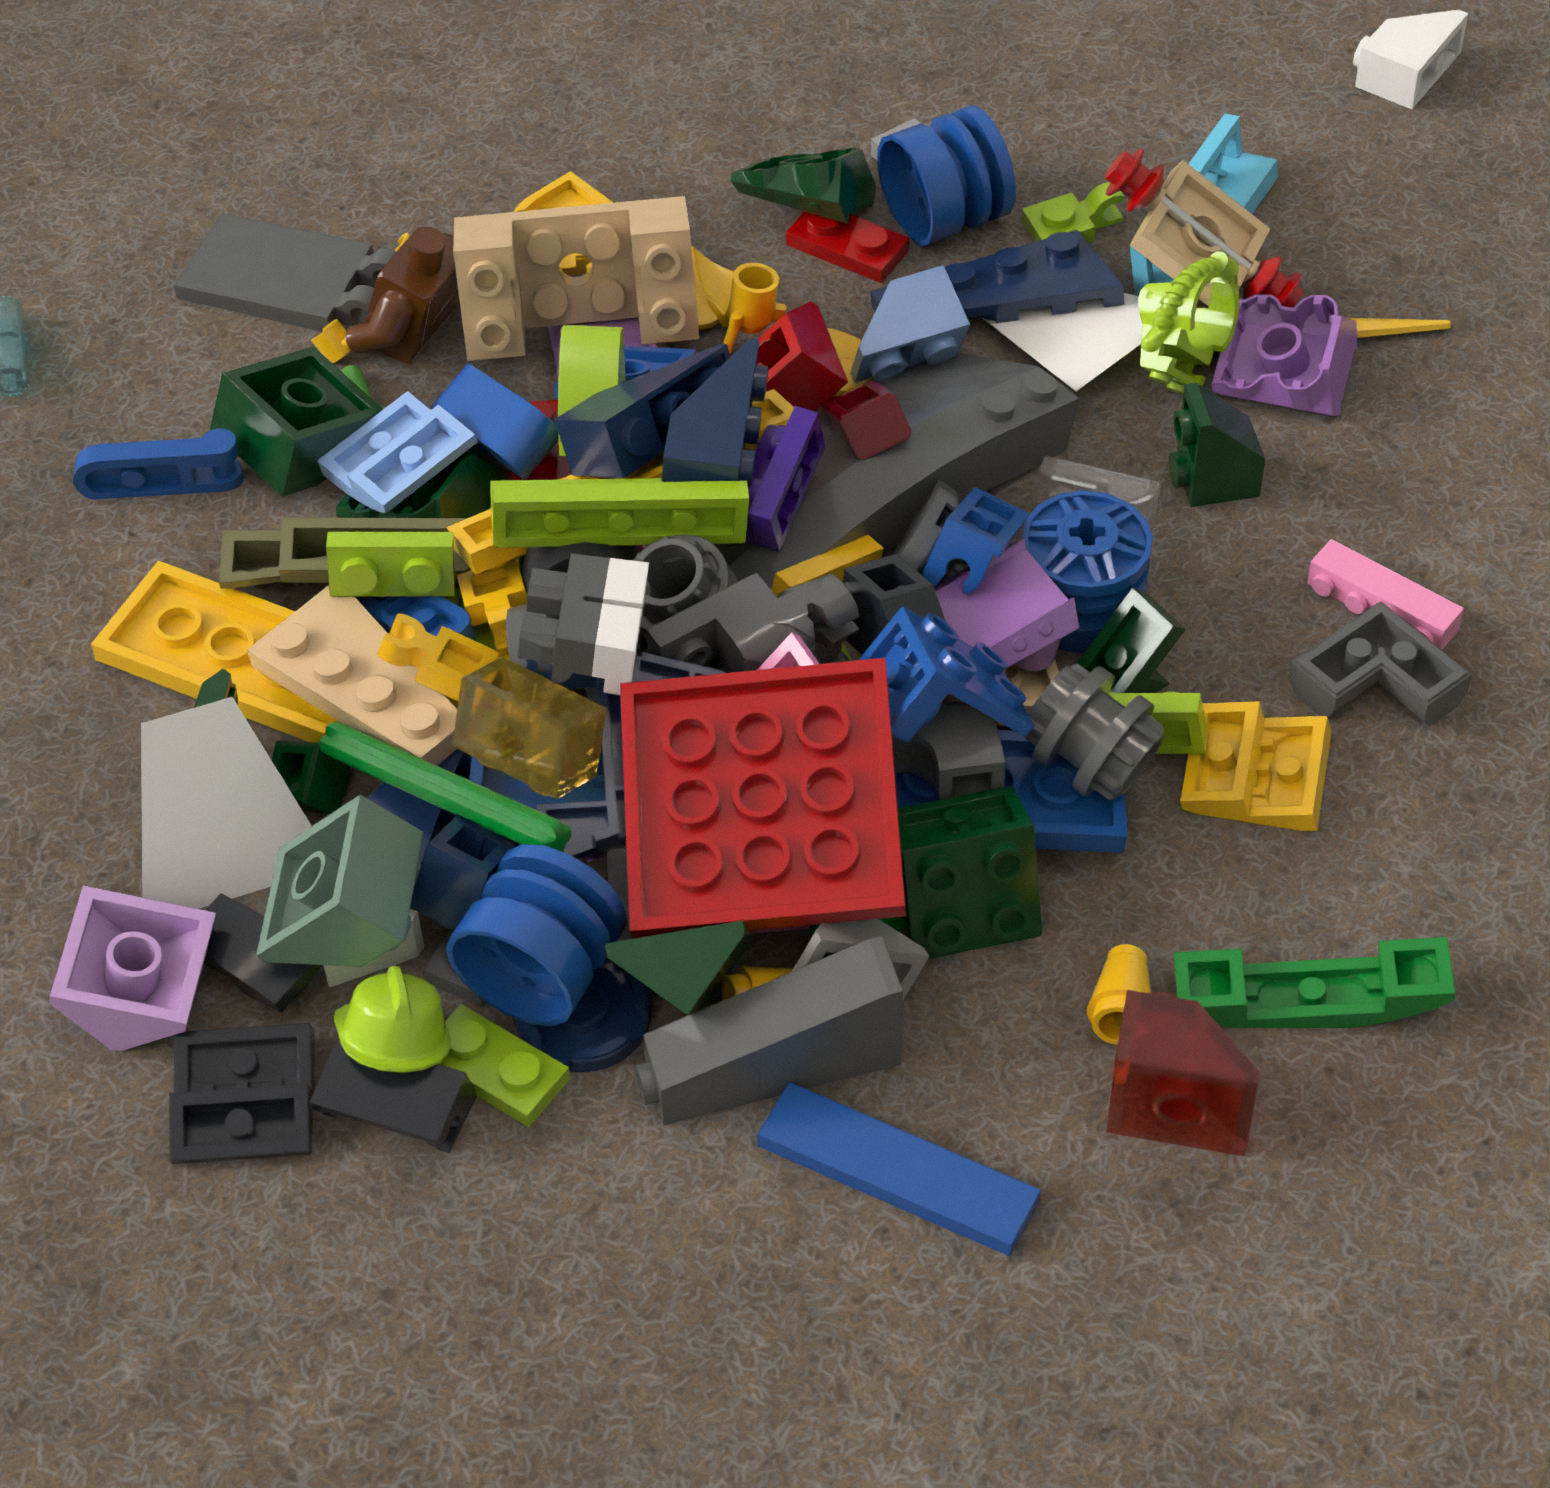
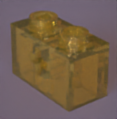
M501 657L462 677L452 746L477 758L482 765L498 769L529 785L536 793L551 796L557 800L596 777L607 708L557 683H551V680L505 657Z

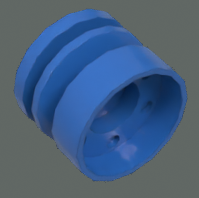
M970 105L956 110L952 114L948 113L933 119L930 127L920 123L881 138L877 149V168L881 188L893 218L917 246L922 247L958 234L963 224L972 228L986 223L987 220L998 219L1011 213L1016 202V181L1013 164L1002 135L996 124L983 109Z
M1086 490L1058 494L1040 503L1025 520L1022 539H1025L1026 550L1068 599L1073 597L1075 599L1079 629L1061 638L1058 649L1084 653L1132 588L1147 593L1153 536L1147 520L1136 508L1122 499L1108 493Z
M521 844L507 851L499 863L495 874L491 875L481 894L482 899L471 905L452 933L446 946V951L453 970L463 984L481 1000L505 1015L526 1023L555 1026L569 1019L594 977L593 970L600 968L607 958L605 944L617 942L628 921L623 902L613 887L593 868L568 853L544 845Z

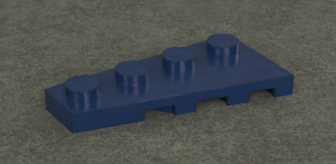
M1077 229L1070 232L1054 233L1040 241L1016 248H1004L993 255L966 263H954L945 267L967 318L980 316L984 319L995 320L996 323L1019 320V310L1051 306L1052 315L1076 312V302L1102 298L1104 307L1124 304V285ZM888 286L870 291L871 306L875 312Z

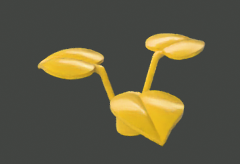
M691 246L699 330L708 329L718 323L723 327H728L723 344H727L730 354L738 331L747 334L760 333L772 321L776 323L786 314V305L776 303L779 276L774 269L761 263H746L732 271L712 262L695 247ZM827 328L848 379V383L835 396H839L867 381H875L874 378L854 383L850 374L861 339L836 329Z

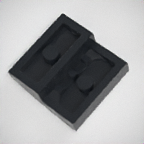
M311 1023L185 1031L175 1034L174 1093H169L170 1162L172 1164L311 1154L313 1108L309 1102L314 1093L315 1074L314 1028Z

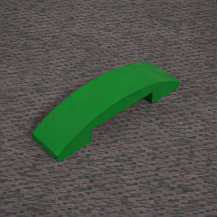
M1447 937L1378 941V956L1248 964H1243L1242 948L1174 952L1178 1016L1221 1027L1354 1028L1414 1016L1455 1001V987Z

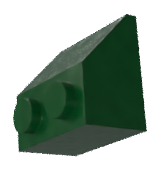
M313 346L222 373L210 430L220 428L231 431L236 438L238 456L280 496L284 497L317 486L325 481L327 478L323 476L317 460L380 413L383 408Z

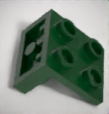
M1013 785L898 808L909 939L926 950L930 956L928 959L1041 936L1042 921L1034 824Z

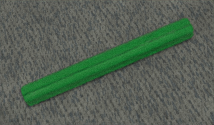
M338 721L328 724L325 735L319 739L321 752L329 755L331 758L455 815H460L519 844L544 845L564 852L565 844L571 839L569 826L561 823L559 820Z

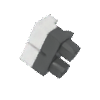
M571 553L567 573L532 568L526 611L559 616V619L523 614L518 658L552 663L551 683L566 682L572 673L605 679L603 692L620 695V683L632 682L649 562Z

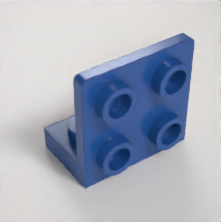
M902 606L859 659L885 658L888 674L892 735L907 743L922 725L934 719L948 693L1025 737L1035 727L1023 706V703L1026 701L1025 695L1015 684L1009 681L1004 672L1008 667L1006 661L995 650L982 642H977L972 647L960 640L957 632L947 622L934 614L928 613L923 618Z

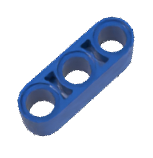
M469 363L430 407L432 410L437 405L441 406L476 435L478 442L475 446L524 480L529 477L559 441L556 424L527 400Z

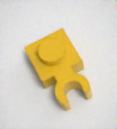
M398 613L390 633L386 632L377 655L392 665H411L418 668L414 681L473 708L495 667L500 652L444 626L441 627L437 636L426 632L424 626L415 618Z

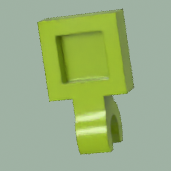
M1106 182L1095 187L1081 202H1078L1071 192L1022 208V222L1035 242L1046 239L1054 233L1070 232L1077 229L1088 243L1095 242V229L1123 222V216L1115 204L1124 201V195L1119 191L1111 196H1107L1106 190L1110 183Z

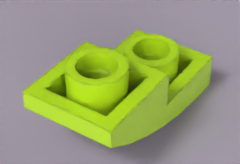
M563 325L559 352L558 417L592 395L626 382L623 327ZM559 436V456H566Z

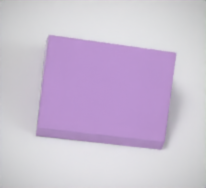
M83 885L51 990L49 1004L110 1050L123 1051L185 1032L215 923L216 913Z

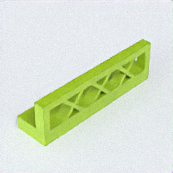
M662 478L490 481L493 548L560 547L582 542L608 544L610 546L650 545L665 536L684 534L704 538L712 544L745 543L749 507L747 481L662 482Z

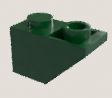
M1198 383L1184 384L1182 410H1176L1173 416L1174 433L1178 443L1177 452L1170 453L1169 472L1173 486L1175 488L1184 487L1191 507L1260 497L1265 456L1249 416Z

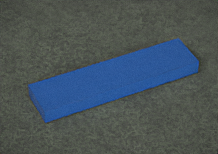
M791 1082L787 1084L757 1134V1144L765 1150L1008 1256H1011L1040 1202L1041 1190Z

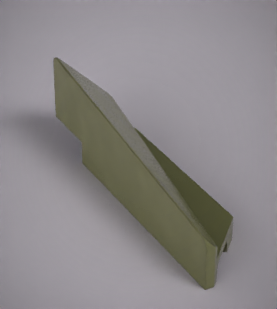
M282 517L281 530H223L219 575L220 589L276 582L329 583L326 553L328 532H448V526L467 518ZM454 550L456 584H459L456 574L467 572L471 569Z

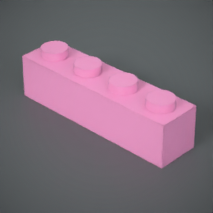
M1332 539L1310 563L1307 584L1311 585L1317 594L1324 597L1330 595L1343 602L1347 609L1355 614L1364 613L1382 601L1441 650L1445 648L1460 629L1464 611L1463 607Z

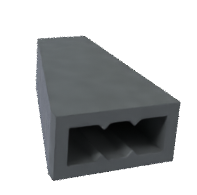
M879 936L865 940L644 1034L646 1062L635 1065L637 1082L644 1105L657 1102L663 1124L666 1125L780 1096L789 1082L808 1089L901 1065L903 990L883 937Z

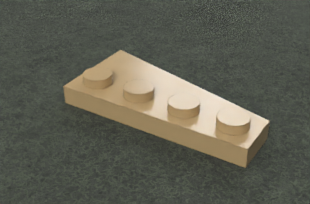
M329 585L247 649L254 669L335 720L438 766L471 738L467 720L443 694L414 681L418 668L411 665H392L377 655L383 637L386 634L384 628L354 596H330Z

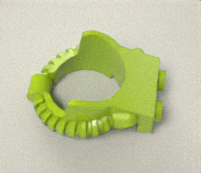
M1221 251L1215 252L1208 258L1200 259L1190 264L1172 282L1148 283L1140 291L1139 313L1142 322L1140 366L1150 372L1148 378L1162 384H1167L1166 389L1183 395L1184 384L1198 383L1203 386L1206 378L1202 375L1192 374L1196 364L1210 366L1213 352H1224L1233 338L1239 313V281L1237 276L1239 265L1236 260ZM1210 281L1212 290L1209 307L1196 308L1201 292Z

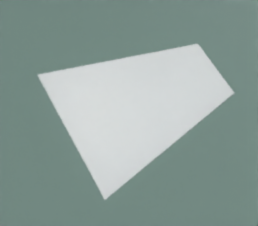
M1124 293L1123 305L1104 307L1102 298L1076 302V312L1052 315L1051 306L1019 310V320L996 323L995 320L984 319L1075 392L1141 345L1142 322L1139 313V296Z
M233 697L141 723L142 898L200 909L209 906L220 893L230 898H235L271 887L279 848L312 827Z

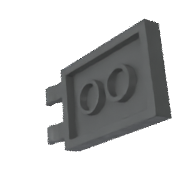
M221 213L174 284V289L178 299L323 332V328L335 319H338L341 324L350 326L366 321L377 277L396 251L381 248L373 252L372 244Z

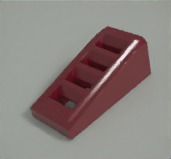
M867 381L825 402V405L822 406L829 421L852 453L860 460L868 459L911 436V428L896 395L877 381Z

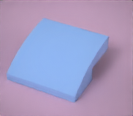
M407 391L317 461L323 476L342 491L369 508L387 513L478 441L476 435L441 406L437 405L431 410Z

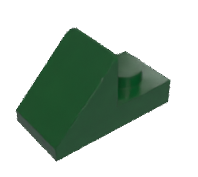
M1132 588L1076 664H1079L1089 672H1092L1098 666H1102L1113 674L1115 680L1109 692L1157 693L1170 685V683L1156 669L1186 629L1149 594Z

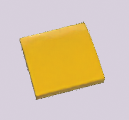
M1260 701L1202 703L1208 731L1206 754H1188L1180 798L1182 809L1194 814L1299 831H1317L1332 734L1328 717L1264 718Z

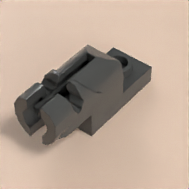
M756 572L647 629L649 654L705 666L711 659L718 656L730 673L757 670L791 632L802 638L814 656L815 649L813 644L815 642L824 645L826 648H832L854 636L859 628L852 620L859 617L858 607L850 591L833 574H826L808 583L786 589L776 597Z

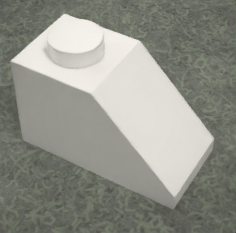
M1452 10L1386 19L1371 37L1365 36L1356 49L1353 59V65L1358 67L1355 87L1413 109L1461 53L1468 13L1461 10Z

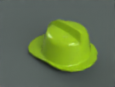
M390 966L386 973L376 974L364 979L354 990L350 1003L335 1011L334 1023L339 1035L340 1044L348 1056L362 1065L380 1071L400 1073L421 1071L439 1064L449 1054L451 1039L445 1024L442 999L434 985L423 978L403 974L400 966Z

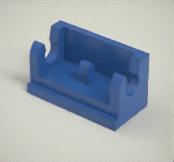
M974 487L946 519L922 576L936 586L949 570L950 560L960 558L969 564L971 570L970 576L964 581L963 592L968 594L974 591L984 579L992 560L996 556H1001L1024 527L1025 520L1030 513Z

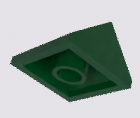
M737 921L606 943L605 946L607 958L683 1013L691 1015L705 1008L721 986L724 976L730 973L753 941L755 933L754 930L748 929L746 921Z

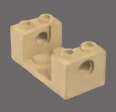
M685 196L454 218L453 254L467 361L525 356V328L639 318L641 344L699 339L691 237ZM573 253L583 254L591 260L592 267L583 276L571 277L560 269L559 265L562 259Z

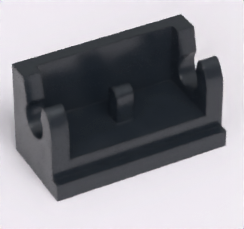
M338 1035L309 1103L313 1110L323 1112V1115L336 1118L337 1115L348 1117L426 1141L428 1145L437 1147V1150L450 1153L477 1095L465 1072L439 1064L425 1070L404 1073L380 1071L362 1065L346 1054L340 1044Z

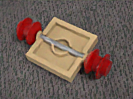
M1142 148L1138 149L1133 155L1125 150L1116 158L1104 176V179L1110 183L1106 190V195L1111 196L1119 191L1124 193L1128 197L1126 211L1128 212L1144 208L1146 205L1150 208L1130 243L1131 247L1172 279L1178 277L1190 264L1200 259L1208 258L1215 252H1224L1236 260L1239 265L1237 276L1239 288L1242 282H1244L1243 300L1254 295H1273L1279 300L1281 306L1293 308L1303 292V289L1298 286L1302 274L1299 271L1287 277L1279 271L1282 262L1280 256L1263 260L1260 263L1255 260L1270 231L1268 226L1184 160L1171 170L1164 182V165L1160 164L1152 169L1143 165L1144 150ZM1210 281L1206 284L1199 297V300L1208 307L1212 290Z

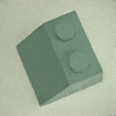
M360 794L281 846L278 851L256 957L270 963L363 967L387 951L397 949L404 942L411 928L409 911L414 885L421 868L419 855L424 832Z

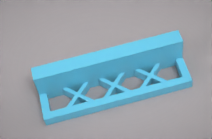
M1225 113L1189 162L1190 166L1251 214L1254 213L1278 178L1277 159L1242 152L1240 116ZM1130 246L1135 295L1139 296L1142 288L1148 283H1169L1174 280Z

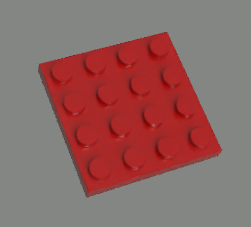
M885 658L620 683L629 925L633 939L737 921H746L749 930L815 925L822 922L837 923L907 916L888 674Z

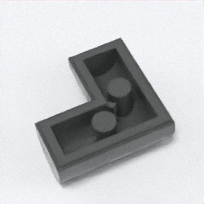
M1382 601L1291 661L1290 682L1294 693L1319 716L1329 717L1370 688L1379 684L1428 726L1433 725L1457 708L1467 693L1472 674Z

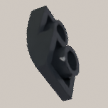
M222 893L205 910L215 912L216 917L204 965L228 976L240 991L280 1012H283L290 1002L303 992L310 979L323 966L270 963L256 957L264 916Z

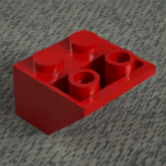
M810 301L787 312L758 338L757 365L769 366L766 392L774 389L793 407L798 406L816 412L848 383L820 309L813 302Z

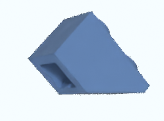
M944 265L890 281L858 347L850 372L854 383L874 378L876 381L890 379L900 374L906 367L922 362H927L929 365L940 364L953 358L960 351L970 323Z

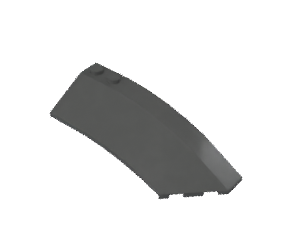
M957 353L948 361L936 365H929L927 362L921 363L901 372L893 378L878 382L896 395L911 428V436L868 459L860 460L857 458L829 421L824 410L818 413L826 447L780 552L746 541L745 543L713 545L719 549L738 581L757 572L771 591L776 572L819 554L826 553L865 535H869L884 548L883 553H885L901 541L938 480L957 491L960 504L974 487L987 491L1050 461L1067 450L1079 397L1039 366ZM718 656L711 659L705 667L717 669Z

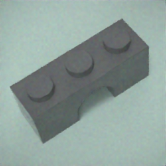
M952 702L941 706L934 719L922 725L908 743L892 735L895 773L906 772L922 777L933 788L936 800L1004 787L1006 762L996 720L965 702Z

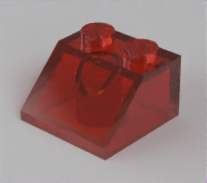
M1127 990L1115 1055L1106 1133L1245 1156L1260 1071L1198 1001L1177 998L1166 992L1145 993Z

